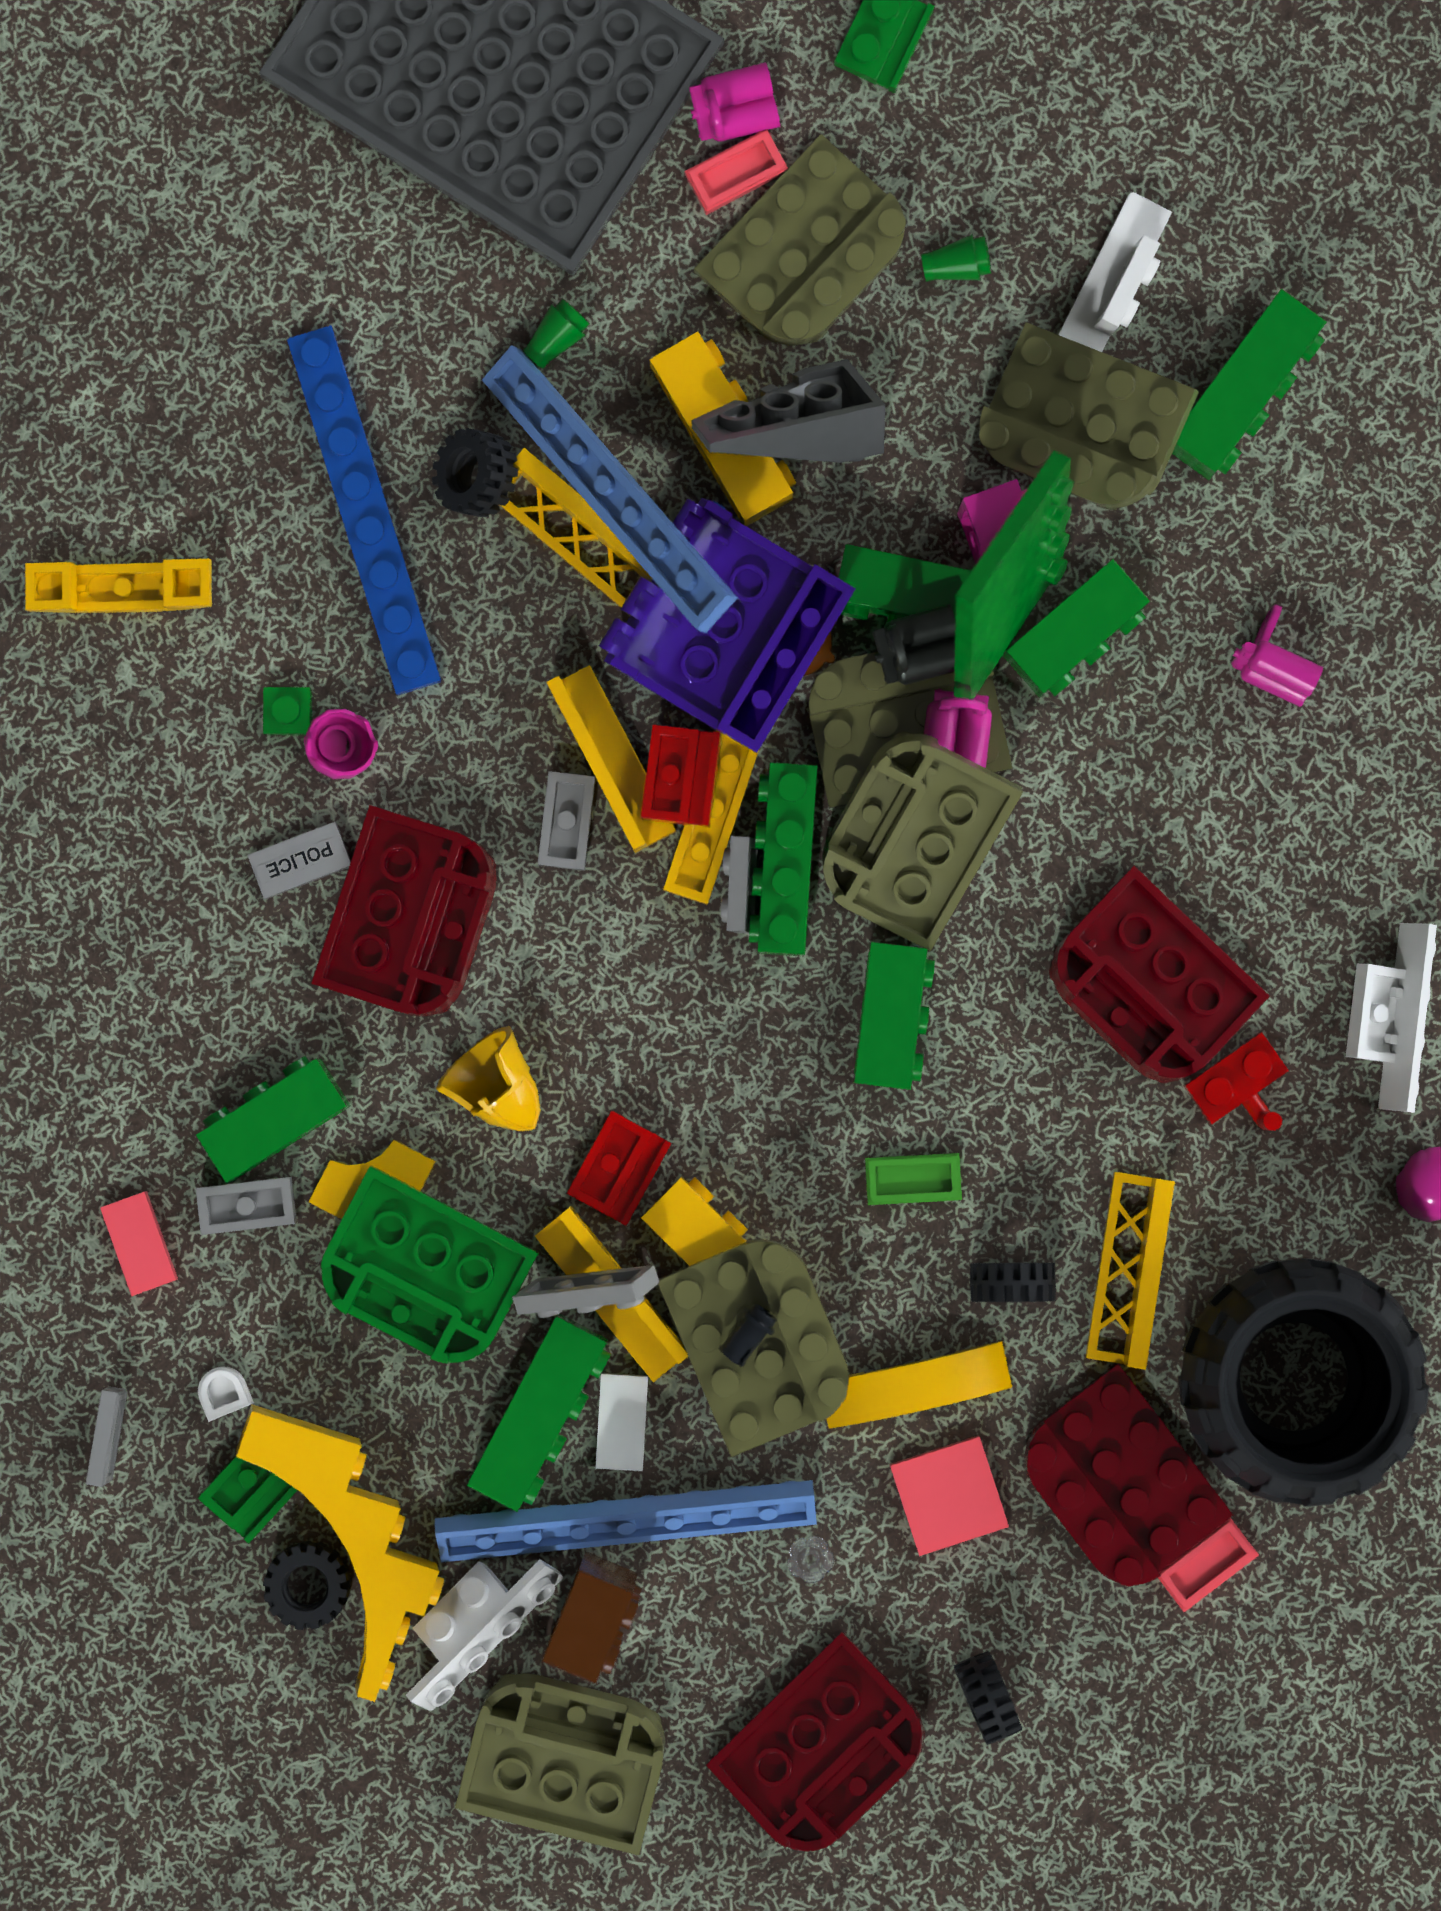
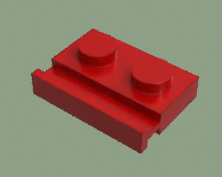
M652 725L641 812L642 820L698 825L710 828L722 736L720 732Z
M612 1110L566 1194L627 1226L672 1143Z

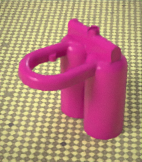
M766 62L708 76L701 81V84L689 87L694 108L690 110L692 119L697 121L698 136L701 141L713 138L715 141L722 142L780 127L779 114Z
M1275 604L1265 616L1254 643L1246 642L1242 645L1241 649H1235L1233 654L1235 658L1232 660L1231 665L1241 671L1240 676L1243 681L1301 707L1307 696L1309 697L1314 691L1322 674L1323 667L1268 642L1282 611V606Z
M935 689L933 702L929 703L926 709L924 734L937 738L939 745L986 768L992 713L988 709L989 696L976 695L974 699L957 698L952 691Z

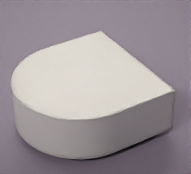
M225 1366L214 1368L207 1372L199 1383L198 1396L208 1422L254 1403L243 1376L233 1368Z

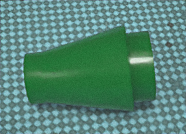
M973 234L934 251L921 254L926 282L932 280L981 281L982 275L992 274L985 236L974 238Z
M562 298L556 306L550 305L529 344L522 351L540 368L544 369L552 360L584 338L586 335L583 331L590 323Z

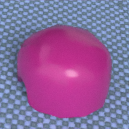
M328 709L311 721L304 737V746L307 758L316 771L330 779H351L371 765L378 749V741L375 739L370 723L366 718L356 715L347 709ZM347 738H348V740H349V749H348V751H347V753H346Z
M1429 1147L1426 1150L1418 1151L1409 1158L1402 1171L1396 1177L1399 1204L1411 1217L1428 1223L1441 1220V1147Z

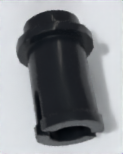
M754 1303L750 1309L744 1308L742 1310L744 1317L726 1341L719 1346V1350L728 1359L741 1367H744L746 1361L767 1334L773 1335L775 1332L773 1325L777 1322V1319L757 1303Z

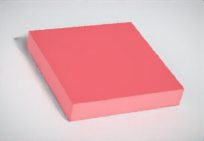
M979 1435L889 1464L919 1556L1009 1527Z

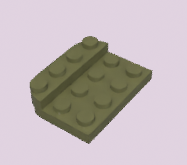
M820 134L694 268V273L769 341L775 344L780 343L790 346L814 343L828 333V329L883 270L895 261L903 243L906 219L899 202L891 192L886 194L829 140Z
M1026 322L989 408L984 406L982 409L979 438L996 461L1013 472L1021 473L1035 479L1053 450L1070 457L1069 479L1074 481L1071 494L1092 502L1101 508L1117 510V508L1132 505L1147 494L1151 495L1162 478L1199 392L1192 387Z
M878 652L839 660L828 666L816 677L809 697L808 713L829 809L847 805L876 752L885 743L892 740L896 734L901 732L924 734L926 709L928 704L933 702L934 691L939 688L944 691L954 692V672L908 685L901 684L899 681L886 684L881 663L876 662L875 654H878ZM992 671L977 695L989 696L988 709L992 713L986 769L998 773L1012 770V763L993 681L994 672Z
M909 732L896 734L872 758L825 842L822 854L823 873L826 884L834 895V900L847 910L931 951L1023 794L1022 786L939 745L935 737L925 734H911Z
M750 1240L659 1278V1288L731 1457L816 1421L820 1423L835 1413L843 1403L847 1395L849 1382L845 1355H843L805 1262L790 1247L773 1240ZM754 1303H757L777 1319V1322L773 1325L775 1332L773 1335L767 1334L748 1358L744 1367H741L728 1359L719 1350V1346L726 1341L744 1317L742 1310L744 1308L750 1309Z
M536 1674L503 1675L488 1691L483 1700L476 1721L455 1809L639 1856L665 1752V1734L661 1725V1718L654 1710L630 1698Z

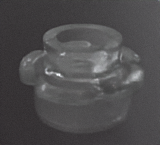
M820 1537L799 1538L793 1542L789 1549L791 1554L787 1561L789 1571L793 1576L801 1577L807 1583L821 1581L824 1578V1574L832 1570L834 1564L833 1553L828 1550V1543ZM808 1555H813L815 1557V1561L813 1563L806 1562V1557Z

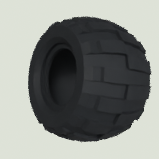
M1301 1258L1285 1261L1274 1260L1249 1268L1247 1273L1229 1284L1225 1283L1206 1301V1308L1195 1325L1190 1326L1182 1351H1184L1182 1373L1178 1377L1180 1401L1190 1425L1189 1431L1203 1454L1211 1460L1223 1475L1251 1494L1275 1503L1286 1502L1309 1507L1331 1505L1336 1502V1499L1352 1494L1359 1496L1382 1482L1383 1474L1398 1460L1401 1462L1404 1460L1417 1440L1413 1436L1421 1414H1426L1430 1387L1425 1381L1424 1362H1426L1427 1357L1419 1333L1413 1329L1406 1318L1404 1308L1385 1288L1369 1280L1362 1273L1329 1261ZM1297 1322L1319 1328L1337 1344L1346 1364L1347 1383L1342 1401L1325 1421L1311 1428L1291 1431L1268 1425L1250 1409L1241 1389L1240 1370L1245 1352L1262 1332L1282 1323Z

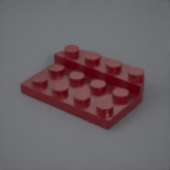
M369 805L311 984L411 1016L425 1017L445 1013L464 988L496 889V864L493 857L479 843L463 834Z
M1135 866L1130 868L1070 933L1060 941L1049 968L1050 978L1054 982L1061 998L1135 1070L1150 1079L1164 1084L1184 1079L1205 1067L1270 997Z
M1118 1363L1045 1417L1030 1433L1024 1457L1025 1470L1030 1482L1095 1568L1114 1582L1130 1587L1155 1580L1161 1576L1160 1571L1233 1516L1226 1504Z
M841 1632L706 1766L778 1844L798 1851H816L824 1849L840 1839L915 1765L923 1748L925 1731L920 1714L913 1703L909 1702L844 1632Z

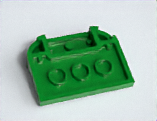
M371 1165L323 1255L321 1262L322 1280L332 1304L342 1313H348L431 1356L430 1359L447 1364L468 1361L480 1355L494 1341L514 1302L512 1297L519 1292L539 1252Z

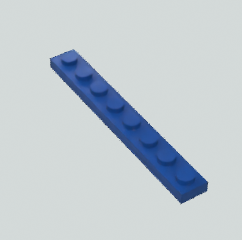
M330 325L288 338L287 342L395 693L398 696L440 683L442 680L333 327Z

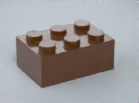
M585 1551L548 1640L542 1662L594 1684L597 1683L601 1672L610 1675L619 1655L624 1634L619 1628L623 1627L629 1630L640 1604L642 1588L636 1586L638 1573Z

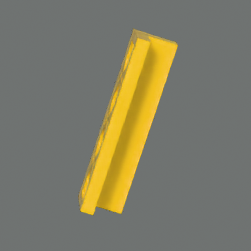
M523 448L516 456L517 461L513 463L514 468H518V477H513L512 483L515 484L523 476L534 485L537 491L538 506L517 507L510 500L506 506H500L622 608L626 598L616 591L615 572L634 570L650 582L652 581L651 576L584 498L526 448ZM542 493L553 501L555 505H543ZM544 512H566L572 517L573 536L553 538L545 531ZM538 513L539 525L526 514ZM578 523L591 535H578ZM600 541L608 549L609 566L589 568L580 559L579 542ZM562 543H574L575 555L565 548ZM613 553L627 565H614ZM597 573H609L610 585L598 576Z
M589 665L562 680L557 676L547 681V685L633 851L637 853L675 833L676 829L672 823L641 819L646 772L591 666Z
M1114 1172L1085 1358L1119 1363L1127 1367L1146 1370L1175 1181ZM1123 1183L1149 1187L1147 1206L1133 1217L1129 1216L1120 1203ZM1119 1211L1126 1222L1116 1228ZM1145 1215L1143 1232H1141L1135 1222ZM1130 1226L1141 1240L1140 1251L1136 1256L1123 1264L1113 1250L1114 1237ZM1112 1257L1119 1268L1109 1274ZM1138 1262L1134 1279L1128 1268ZM1124 1273L1134 1287L1132 1300L1116 1311L1105 1296L1106 1288L1110 1281ZM1105 1304L1112 1314L1101 1322ZM1130 1309L1129 1322L1127 1326L1124 1320L1121 1318V1315ZM1115 1319L1127 1334L1124 1354L1097 1350L1100 1330Z
M572 1206L535 1235L536 1239L566 1275L623 1269ZM645 1295V1300L642 1303L631 1308L618 1309L616 1304L604 1305L595 1310L652 1382H655L675 1364L679 1365L688 1357L683 1342Z

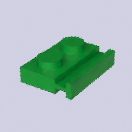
M863 0L835 58L834 66L895 93L934 12L935 6L930 3L927 5L918 0Z
M235 1454L201 1491L198 1499L232 1530L234 1529L249 1544L298 1490L271 1471L240 1459Z

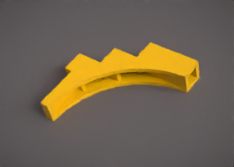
M251 1404L236 1448V1457L271 1471L300 1491L325 1516L348 1551L361 1586L365 1611L364 1650L355 1684L357 1697L375 1702L379 1689L387 1691L392 1680L395 1663L390 1662L389 1659L394 1645H403L411 1621L410 1617L404 1616L405 1612L408 1611L424 1616L428 1604L436 1606L442 1591L444 1578L438 1577L439 1568L437 1563L388 1547L389 1542L397 1544L405 1522V1516L399 1514L401 1508L398 1500L348 1485L350 1479L359 1480L367 1454L360 1452L361 1441L359 1438Z

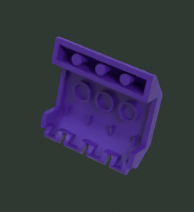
M687 498L673 524L737 596V599L714 625L704 633L694 628L653 579L650 582L640 576L621 608L622 611L630 615L627 623L615 618L600 642L599 647L608 652L604 659L606 663L716 731L757 753L856 588L818 565L811 566L733 519L732 513L709 499L701 498L697 504Z

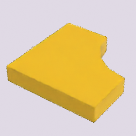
M396 1140L391 1142L382 1155L367 1163L348 1165L330 1160L309 1203L342 1219L369 1166L372 1165L421 1191L436 1161Z

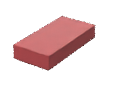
M764 130L685 170V176L707 215L782 176L788 167L769 131Z
M147 1191L100 1207L131 1296L178 1280Z
M1229 1518L1160 1571L1161 1576L1158 1579L1182 1611L1186 1612L1258 1557L1259 1554L1234 1521Z

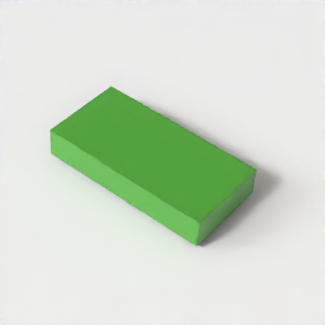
M959 1153L865 1158L867 1205L962 1200Z

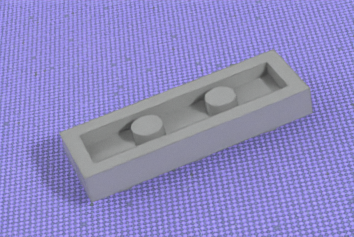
M648 1265L537 1278L512 1298L518 1315L537 1313L538 1317L546 1318L559 1314L566 1309L576 1308L578 1313H589L604 1305L616 1304L618 1309L631 1308L642 1303L645 1300L644 1295L660 1282L655 1266Z

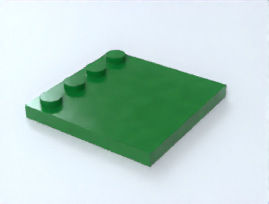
M1053 450L956 594L954 696L957 698H975L1050 584L1057 585L1066 570L1068 561L1064 559V551L1069 542L1070 535L1065 531L1072 508L1067 506L1074 481L1069 479L1071 458Z

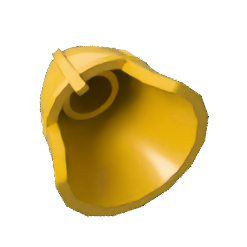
M510 1026L501 1027L482 1038L447 1069L437 1084V1091L453 1099L470 1111L473 1116H478L489 1125L517 1131H532L537 1126L541 1111L538 1089L529 1072L530 1067L518 1047Z

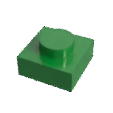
M263 687V734L305 736L312 721V689L310 687Z

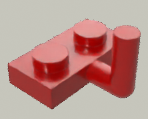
M1260 1032L1183 1086L1209 1124H1214L1243 1104L1260 1129L1275 1131L1281 1127L1282 1117L1277 1112H1270L1258 1092L1289 1070L1264 1034Z

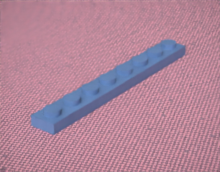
M511 345L482 381L694 628L706 633L733 604L737 596L521 349Z
M813 1480L799 1482L786 1481L780 1484L738 1486L730 1489L710 1491L694 1490L687 1493L661 1496L646 1495L640 1498L611 1501L598 1500L591 1503L550 1505L542 1508L518 1510V1512L506 1509L492 1513L457 1514L452 1517L435 1518V1536L441 1562L817 1525Z

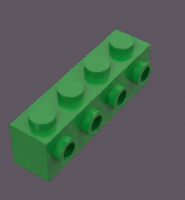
M1281 289L1190 411L1172 454L1208 481L1217 470L1226 475L1242 453L1235 447L1245 432L1253 438L1270 414L1263 410L1267 402L1273 395L1279 400L1283 398L1297 379V376L1290 371L1300 358L1309 362L1325 341L1318 334L1327 321Z
M770 763L769 774H760L758 802H767L766 821L757 820L755 849H764L763 868H753L752 896H761L760 915L750 914L749 943H758L757 954L805 956L817 766Z
M560 1313L556 1315L467 1486L518 1512L523 1501L532 1506L545 1481L537 1476L545 1459L552 1463L555 1462L567 1439L559 1434L567 1417L575 1421L578 1419L589 1398V1395L581 1392L589 1375L599 1379L611 1356V1353L603 1350L608 1341L607 1338Z

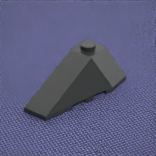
M845 359L804 368L795 372L792 375V382L778 388L773 384H769L760 388L759 398L750 402L734 400L692 420V429L709 452L837 463L857 462L866 457L884 453L885 403L849 360Z

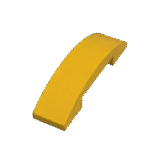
M209 558L163 560V563L76 565L72 562L25 563V610L57 613L159 612L212 607V560Z
M999 1341L930 1359L867 1373L861 1372L849 1375L846 1398L836 1412L827 1418L828 1428L910 1414L1012 1388L1003 1343Z

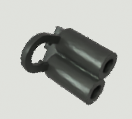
M950 604L888 621L884 628L872 631L878 654H875L876 662L881 663L886 684L899 681L901 684L908 685L954 672L956 621Z

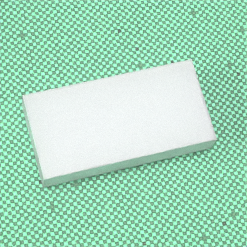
M601 1373L595 1469L643 1471L648 1375Z

